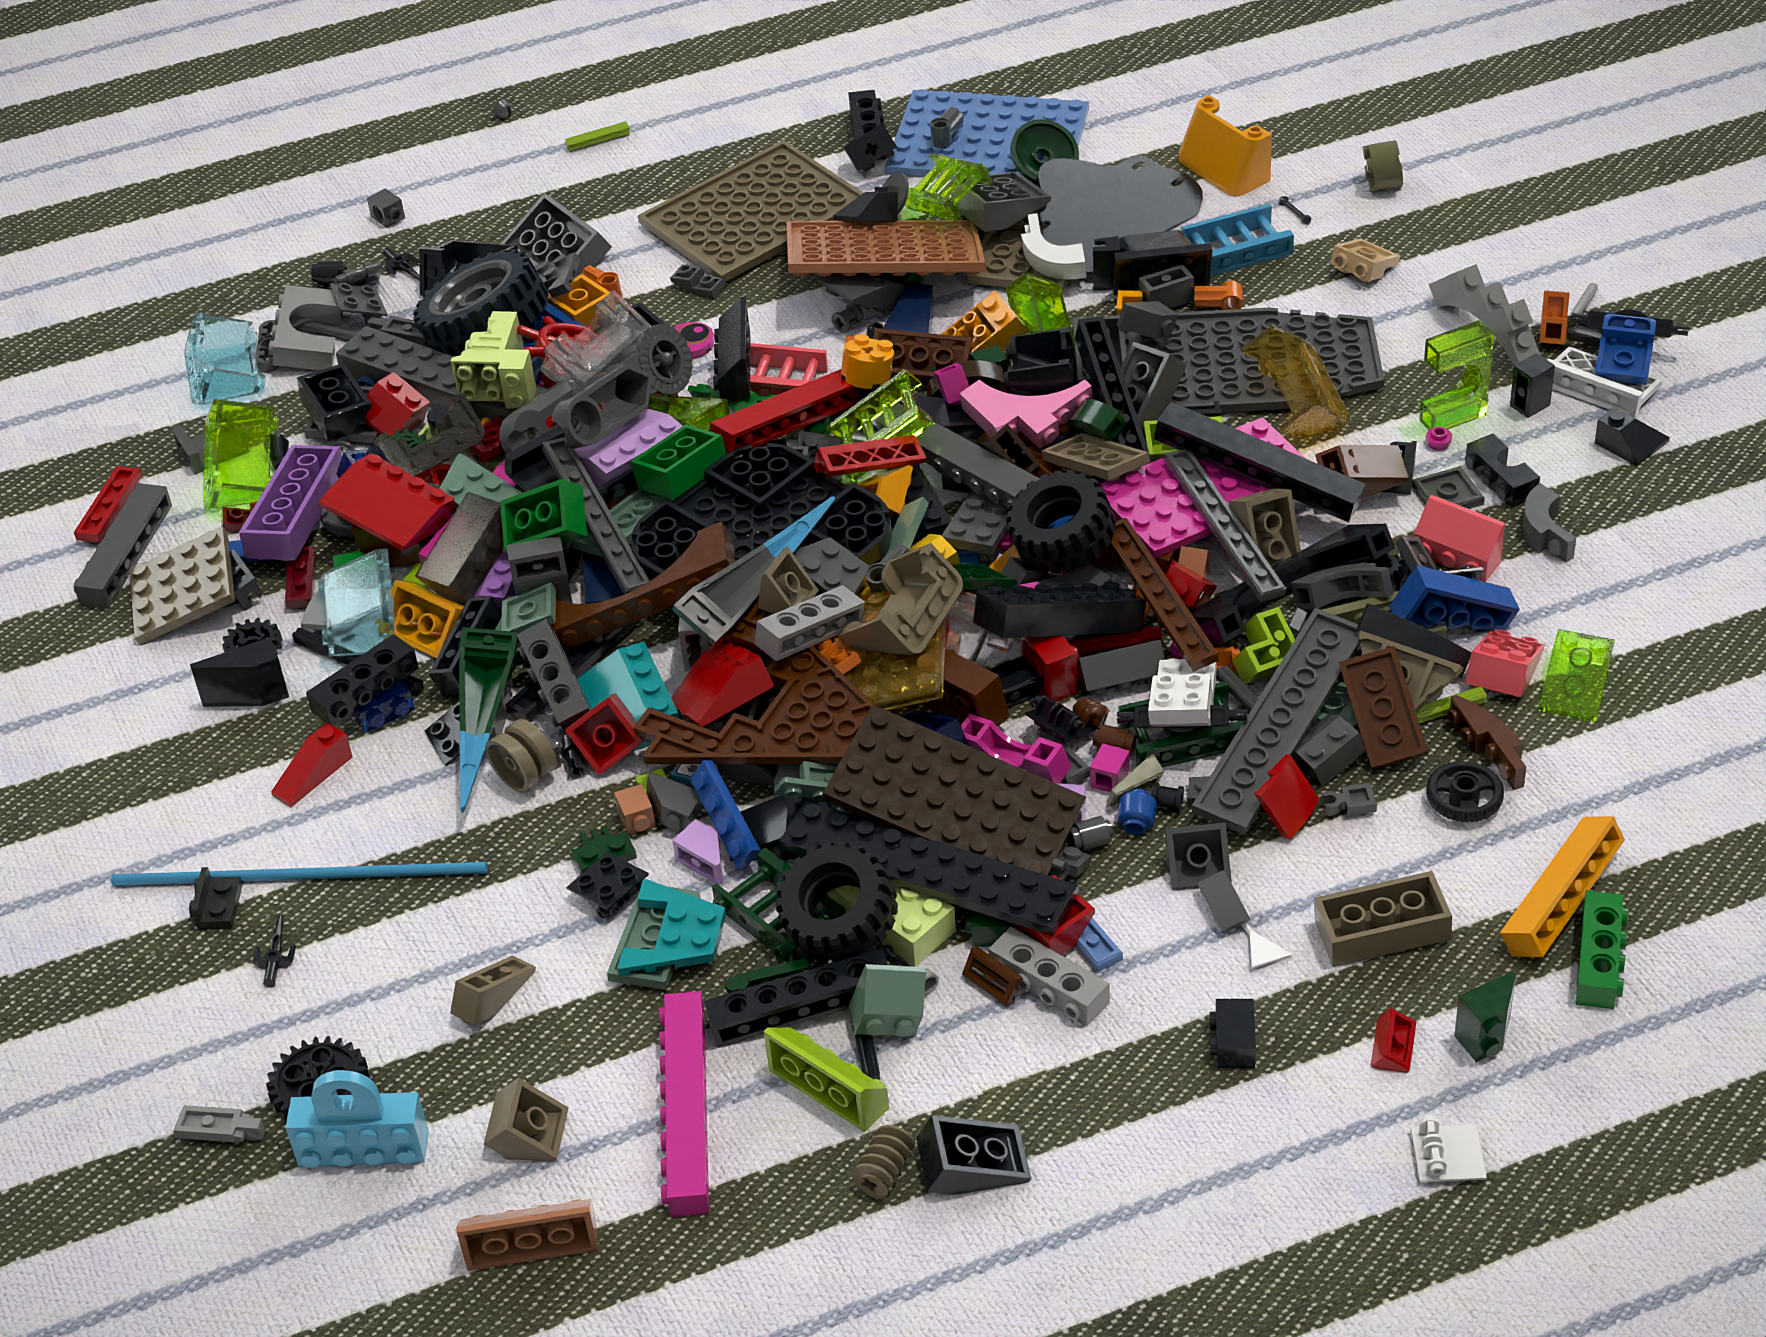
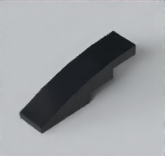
M1366 604L1356 628L1358 631H1364L1459 664L1463 667V671L1456 678L1463 677L1472 653L1422 626L1371 604Z

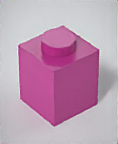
M955 363L935 371L934 375L943 400L948 404L952 403V405L961 404L960 393L969 387L963 367Z
M1102 743L1090 765V787L1111 792L1130 771V751Z

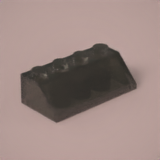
M468 492L415 577L437 594L462 606L465 605L469 597H474L504 548L500 502Z

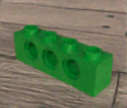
M1587 890L1585 892L1576 1005L1614 1009L1616 997L1622 998L1624 979L1618 978V973H1624L1625 955L1620 954V949L1625 950L1627 931H1621V926H1627L1628 908H1623V895Z

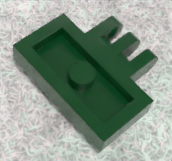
M604 825L601 826L603 834L599 836L596 829L590 830L592 837L590 840H588L585 832L579 834L583 846L571 850L580 875L607 852L626 862L636 859V850L627 832L624 831L612 836L608 826Z

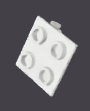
M1429 1114L1422 1117L1419 1127H1411L1420 1183L1487 1179L1477 1124L1440 1126L1435 1116Z

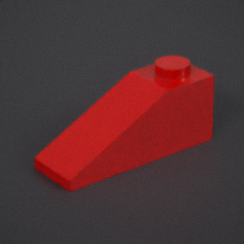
M327 722L310 735L272 789V796L293 807L348 762L353 756L347 734Z

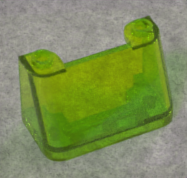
M212 399L204 426L203 507L222 508L250 504V502H257L272 478L270 476V437L272 431L276 432L278 427V417L274 416V406Z

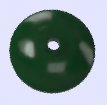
M1037 119L1023 124L1015 132L1010 145V154L1015 167L1023 176L1036 183H1039L1038 173L1040 167L1046 161L1061 158L1079 160V149L1073 135L1062 125L1050 120Z

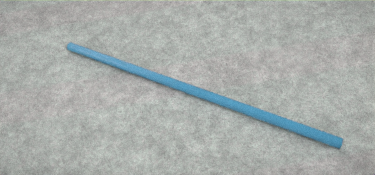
M487 862L227 870L210 871L211 877H241L242 882L487 874L488 864ZM201 871L112 874L111 884L112 886L194 883L195 879L199 878Z

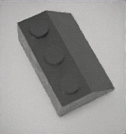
M1133 342L1121 366V371L1142 431H1144V421L1158 420L1168 406L1187 365L1169 353Z
M1161 640L1079 658V661H1077L1079 681L1077 683L1081 692L1090 691V695L1093 696L1106 693V687L1117 685L1119 690L1134 686L1133 681L1142 678L1144 683L1152 682L1153 676L1158 675L1159 660H1165Z

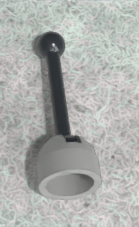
M890 945L882 946L885 957H891L900 966H910L893 952V948ZM925 968L924 995H929L936 989L939 977L931 970Z

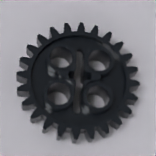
M327 1036L324 1042L319 1043L318 1038L314 1037L312 1044L308 1045L305 1040H302L301 1048L297 1049L294 1046H290V1055L280 1054L282 1063H272L274 1072L267 1074L270 1082L266 1083L270 1102L273 1104L276 1113L281 1112L283 1119L286 1120L291 1097L312 1096L314 1082L321 1075L337 1070L357 1072L370 1078L365 1057H362L359 1048L354 1050L352 1042L344 1045L342 1038H338L332 1043L330 1036ZM305 1065H308L312 1069L314 1076H311L309 1068ZM346 1089L336 1090L337 1095H352Z

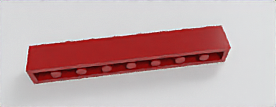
M840 369L710 422L709 431L722 435L726 454L747 445H752V448H755L859 404L865 389L845 382L846 377H841Z

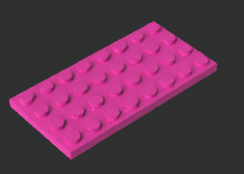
M1263 417L1235 428L1305 458ZM1164 457L1141 466L1135 472L1122 474L1115 481L1100 483L1111 505L1115 520L1118 521L1126 517L1154 559L1213 534L1202 515L1164 462ZM1196 458L1228 505L1229 500L1269 490V488Z

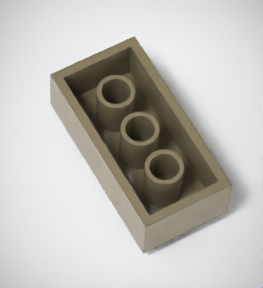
M1433 871L1314 898L1315 924L1332 967L1452 940V914Z

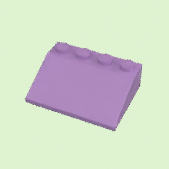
M645 409L599 442L574 450L595 487L598 488L632 469L631 460L683 425L669 414Z

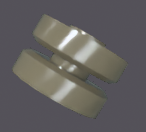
M520 718L505 728L504 733L497 734L485 746L486 756L499 778L507 786L521 793L530 789L537 783L538 778L547 776L557 766L556 754L548 739L534 724Z

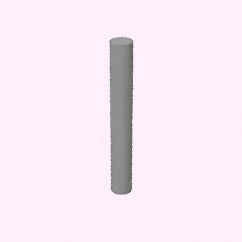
M1590 283L1567 317L1569 324H1575L1571 323V318L1579 319L1572 317V312L1583 313L1598 290L1597 284Z

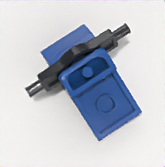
M1631 309L1621 310L1616 313L1589 311L1588 314H1579L1572 312V317L1582 319L1571 318V323L1587 324L1588 329L1602 330L1595 375L1611 381L1647 385L1654 337L1670 338L1671 334L1688 336L1687 331H1678V329L1689 330V325L1673 324V320L1647 317L1642 312Z

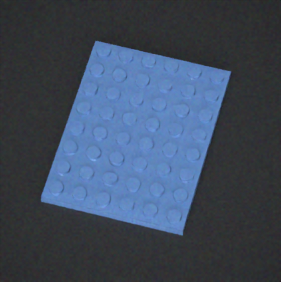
M925 89L913 90L894 140L897 148L893 149L895 154L887 159L885 174L892 175L895 172H900L906 176L945 179L1018 172L1021 174L1015 167L1010 154L1011 141L1019 127L1037 119L1054 121L1065 127L1073 135L1079 146L1089 112V101L971 94L969 92L927 91ZM950 107L958 108L964 115V121L951 136V145L945 148L933 147L930 134L931 120L940 118ZM1029 180L1030 182H1032V183L1035 184V185H1040L1039 183H1036V182H1033V181Z

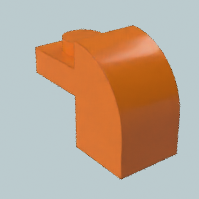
M1544 290L1539 343L1565 344L1570 292Z

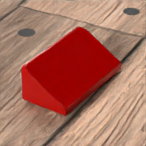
M1391 1007L1384 1012L1377 1020L1371 1067L1408 1073L1411 1066L1417 1021Z

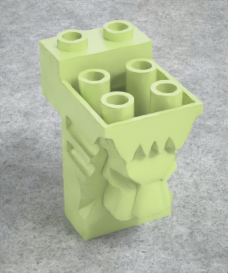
M492 311L491 317L488 319L487 332L472 333L470 340L465 342V350L461 352V355L451 358L459 401L505 402L506 408H520L534 399L537 389L530 351L523 350L522 337L517 334V327L519 326L517 312Z

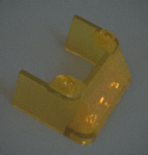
M1271 325L1241 348L1242 353L1257 359L1259 363L1257 367L1262 375L1276 380L1293 414L1285 423L1279 426L1281 431L1291 434L1295 438L1306 439L1342 427L1350 421L1349 413L1319 354L1309 341Z

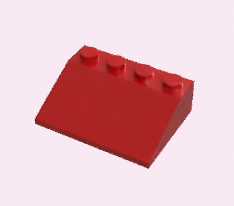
M370 453L355 461L322 496L318 505L404 551L442 529L451 518L455 498L446 494L444 490L427 484L423 479L403 471L401 467L394 466L384 461L380 456Z
M721 639L715 646L710 644V648L701 654L671 697L677 712L694 724L703 727L774 687L760 656L736 643Z

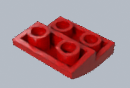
M1286 754L1267 772L1270 779L1254 795L1283 838L1291 839L1308 820L1317 805L1319 797L1291 755Z

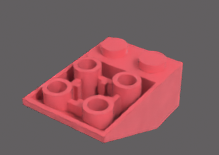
M1497 629L1494 632L1490 631L1472 650L1465 683L1521 697L1530 684L1544 651L1545 644L1538 643V640L1532 637L1523 636L1517 638L1510 636L1511 633L1505 630Z

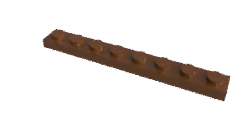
M1125 517L1116 521L1114 536L1112 539L1110 538V547L1192 671L1194 672L1219 661L1217 651L1128 519Z

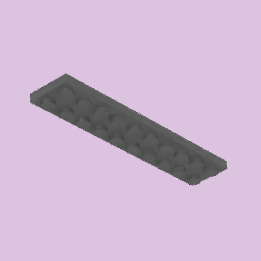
M1317 608L1313 610L1248 714V721L1243 722L1192 804V813L1216 823L1225 822L1226 827L1244 835L1247 833L1262 808L1254 793L1270 779L1267 772L1286 754H1290L1293 757L1294 751L1302 742L1342 676L1339 662L1351 659L1361 644V640H1359L1360 631L1356 630L1358 624Z

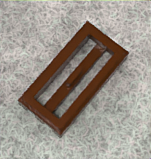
M979 947L971 948L962 972L964 977L1006 1006L1014 1004L1015 998L1013 995L1018 993L1019 988L1017 985L1022 983L1023 980L1022 976ZM972 967L982 972L985 977L974 971ZM990 981H995L996 983H998L1000 986L1006 989V992Z

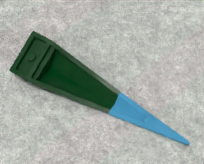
M466 627L462 629L459 645L460 811L462 813L466 809L485 753L486 743L489 741L515 664L518 632Z

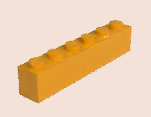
M1614 816L1583 817L1500 932L1512 957H1543L1585 898L1586 890L1590 891L1625 841Z

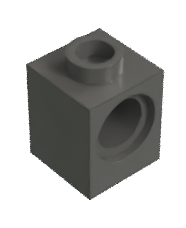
M386 188L367 198L371 217L386 228L405 218L402 200Z

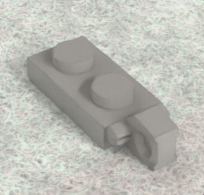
M184 1105L173 1133L176 1138L243 1142L244 1138L247 1140H262L266 1128L262 1118H251V1115L243 1113L242 1109Z

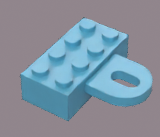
M337 1070L327 1072L318 1077L313 1085L312 1096L291 1097L286 1123V1131L298 1167H345L363 1164L380 1165L425 1162L429 1129L418 1092L379 1094L376 1084L370 1078L357 1072ZM346 1089L352 1095H337L336 1090Z

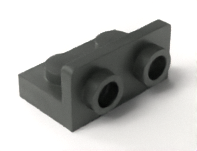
M208 867L201 868L200 876L194 882V900H191L189 903V914L191 918H194L198 930L233 929L243 886L241 877H211Z

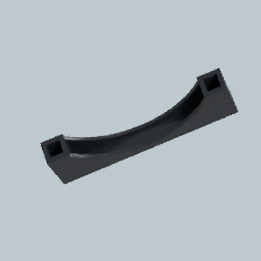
M1386 523L1350 524L1272 566V569L1286 587L1287 592L1292 589L1291 582L1299 578L1334 567L1375 560L1395 549ZM1244 581L1191 610L1190 613L1210 642L1225 643L1245 632L1244 624L1248 618L1273 599L1260 602L1248 583Z

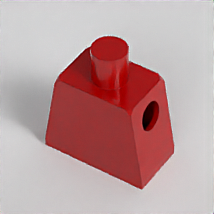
M1174 560L1171 561L1165 572V576L1184 604L1191 608H1197L1208 602L1218 586Z

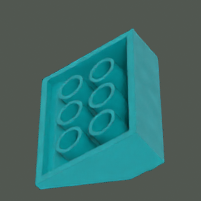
M644 641L617 649L577 679L591 709L610 695L616 693L633 715L636 723L648 707L679 718L675 705ZM643 738L644 742L631 752L649 747L652 741Z

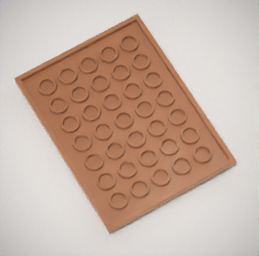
M970 220L786 221L788 273H793L794 276H807L808 273H818L819 276H831L832 273H842L844 276H855L857 273H867L870 276L891 273L895 276H902L906 272H916L917 275L921 276L929 275L930 272H940L942 275H953L955 272L977 275L979 272H985V259L977 226Z

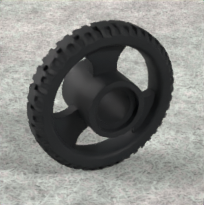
M1457 761L1444 764L1433 771L1427 781L1426 795L1432 808L1443 817L1453 821L1456 820L1457 822H1478L1479 820L1482 821L1491 817V815H1494L1499 810L1504 798V787L1498 775L1491 771L1490 768L1479 763ZM1492 790V799L1487 804L1478 807L1480 791ZM1444 791L1450 793V804L1446 803L1437 792Z

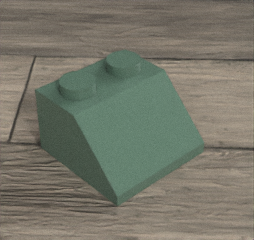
M865 964L849 1004L855 1034L914 1037L923 1018L925 967Z

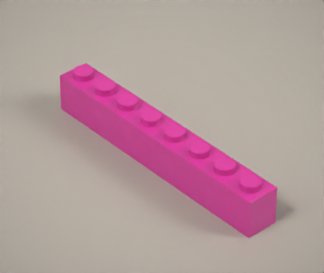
M702 992L664 994V1007H659L660 1025L665 1026V1031L659 1032L660 1049L665 1050V1056H660L659 1059L661 1075H665V1081H660L661 1100H666V1106H660L661 1125H666V1132H660L662 1152L666 1151V1158H661L660 1160L662 1178H666V1184L661 1185L662 1205L668 1204L670 1217L709 1214L705 1010Z

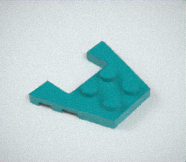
M643 879L637 899L639 907L666 909L654 950L623 947L617 967L619 976H629L630 971L645 969L646 973L657 971L659 966L675 964V968L714 962L726 918L725 907L651 880Z

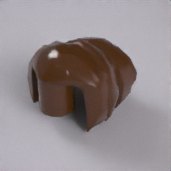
M1089 698L1081 699L1073 705V713L1081 717L1084 727H1086L1090 718L1091 723L1095 726L1105 724L1110 712L1108 707Z

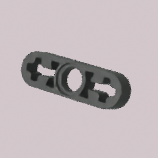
M275 320L265 321L259 326L255 359L258 370L264 373L275 371L279 367L273 365V355H269V347H266L269 345L270 340L274 341L270 332H272L273 325H278L275 324Z

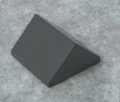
M1225 822L1165 829V858L1171 888L1198 886V882L1222 870L1226 872L1229 880L1232 882Z

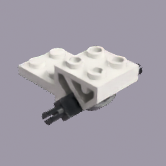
M1171 658L1159 660L1158 675L1152 678L1149 706L1135 707V712H1117V724L1135 723L1137 728H1165L1174 733L1186 734L1194 732L1201 727L1229 726L1230 721H1248V710H1230L1228 705L1213 704L1217 671L1216 662L1193 672L1185 659Z

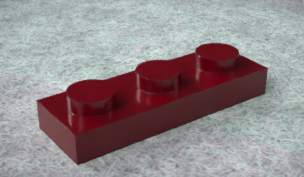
M315 546L302 547L296 560H290L287 563L285 591L287 609L307 607L314 596L317 556Z

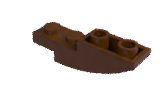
M1451 696L1450 709L1447 711V716L1451 725L1456 726L1461 733L1463 742L1471 747L1475 755L1485 752L1487 758L1497 766L1501 778L1507 780L1513 790L1524 787L1527 767L1521 760L1523 743L1505 723L1483 707L1460 696Z

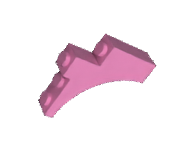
M979 379L960 393L962 409L986 432L1008 423L1016 434L1021 431L1035 446L1041 449L1045 445L1054 442L1060 436L1059 425L1066 423L1084 400L1093 399L1092 386L1086 380L1057 393L1040 396H1020L998 391Z

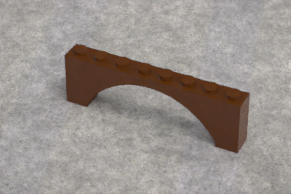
M722 521L697 531V537L669 568L636 590L614 599L590 604H573L556 600V623L551 624V627L555 631L563 650H568L674 606L692 587L736 561L733 540ZM547 653L542 654L539 659L544 658Z

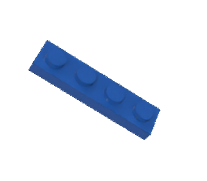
M703 760L691 776L690 781L736 868L747 869L760 851V848L713 760Z

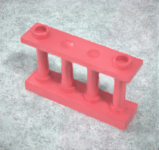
M751 343V365L757 366L755 374L751 375L750 391L757 393L759 396L767 397L769 394L779 395L812 381L816 372H828L827 350ZM767 368L782 369L778 378L765 376ZM792 369L805 371L802 380L788 378Z

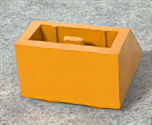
M907 465L879 473L857 484L881 498L888 507L890 517L898 516L905 505V497L911 483L913 467Z

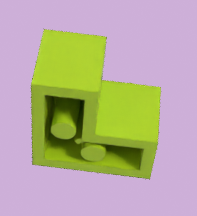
M1279 607L1256 614L1245 625V634L1251 646L1245 647L1232 659L1245 685L1273 675L1295 641Z

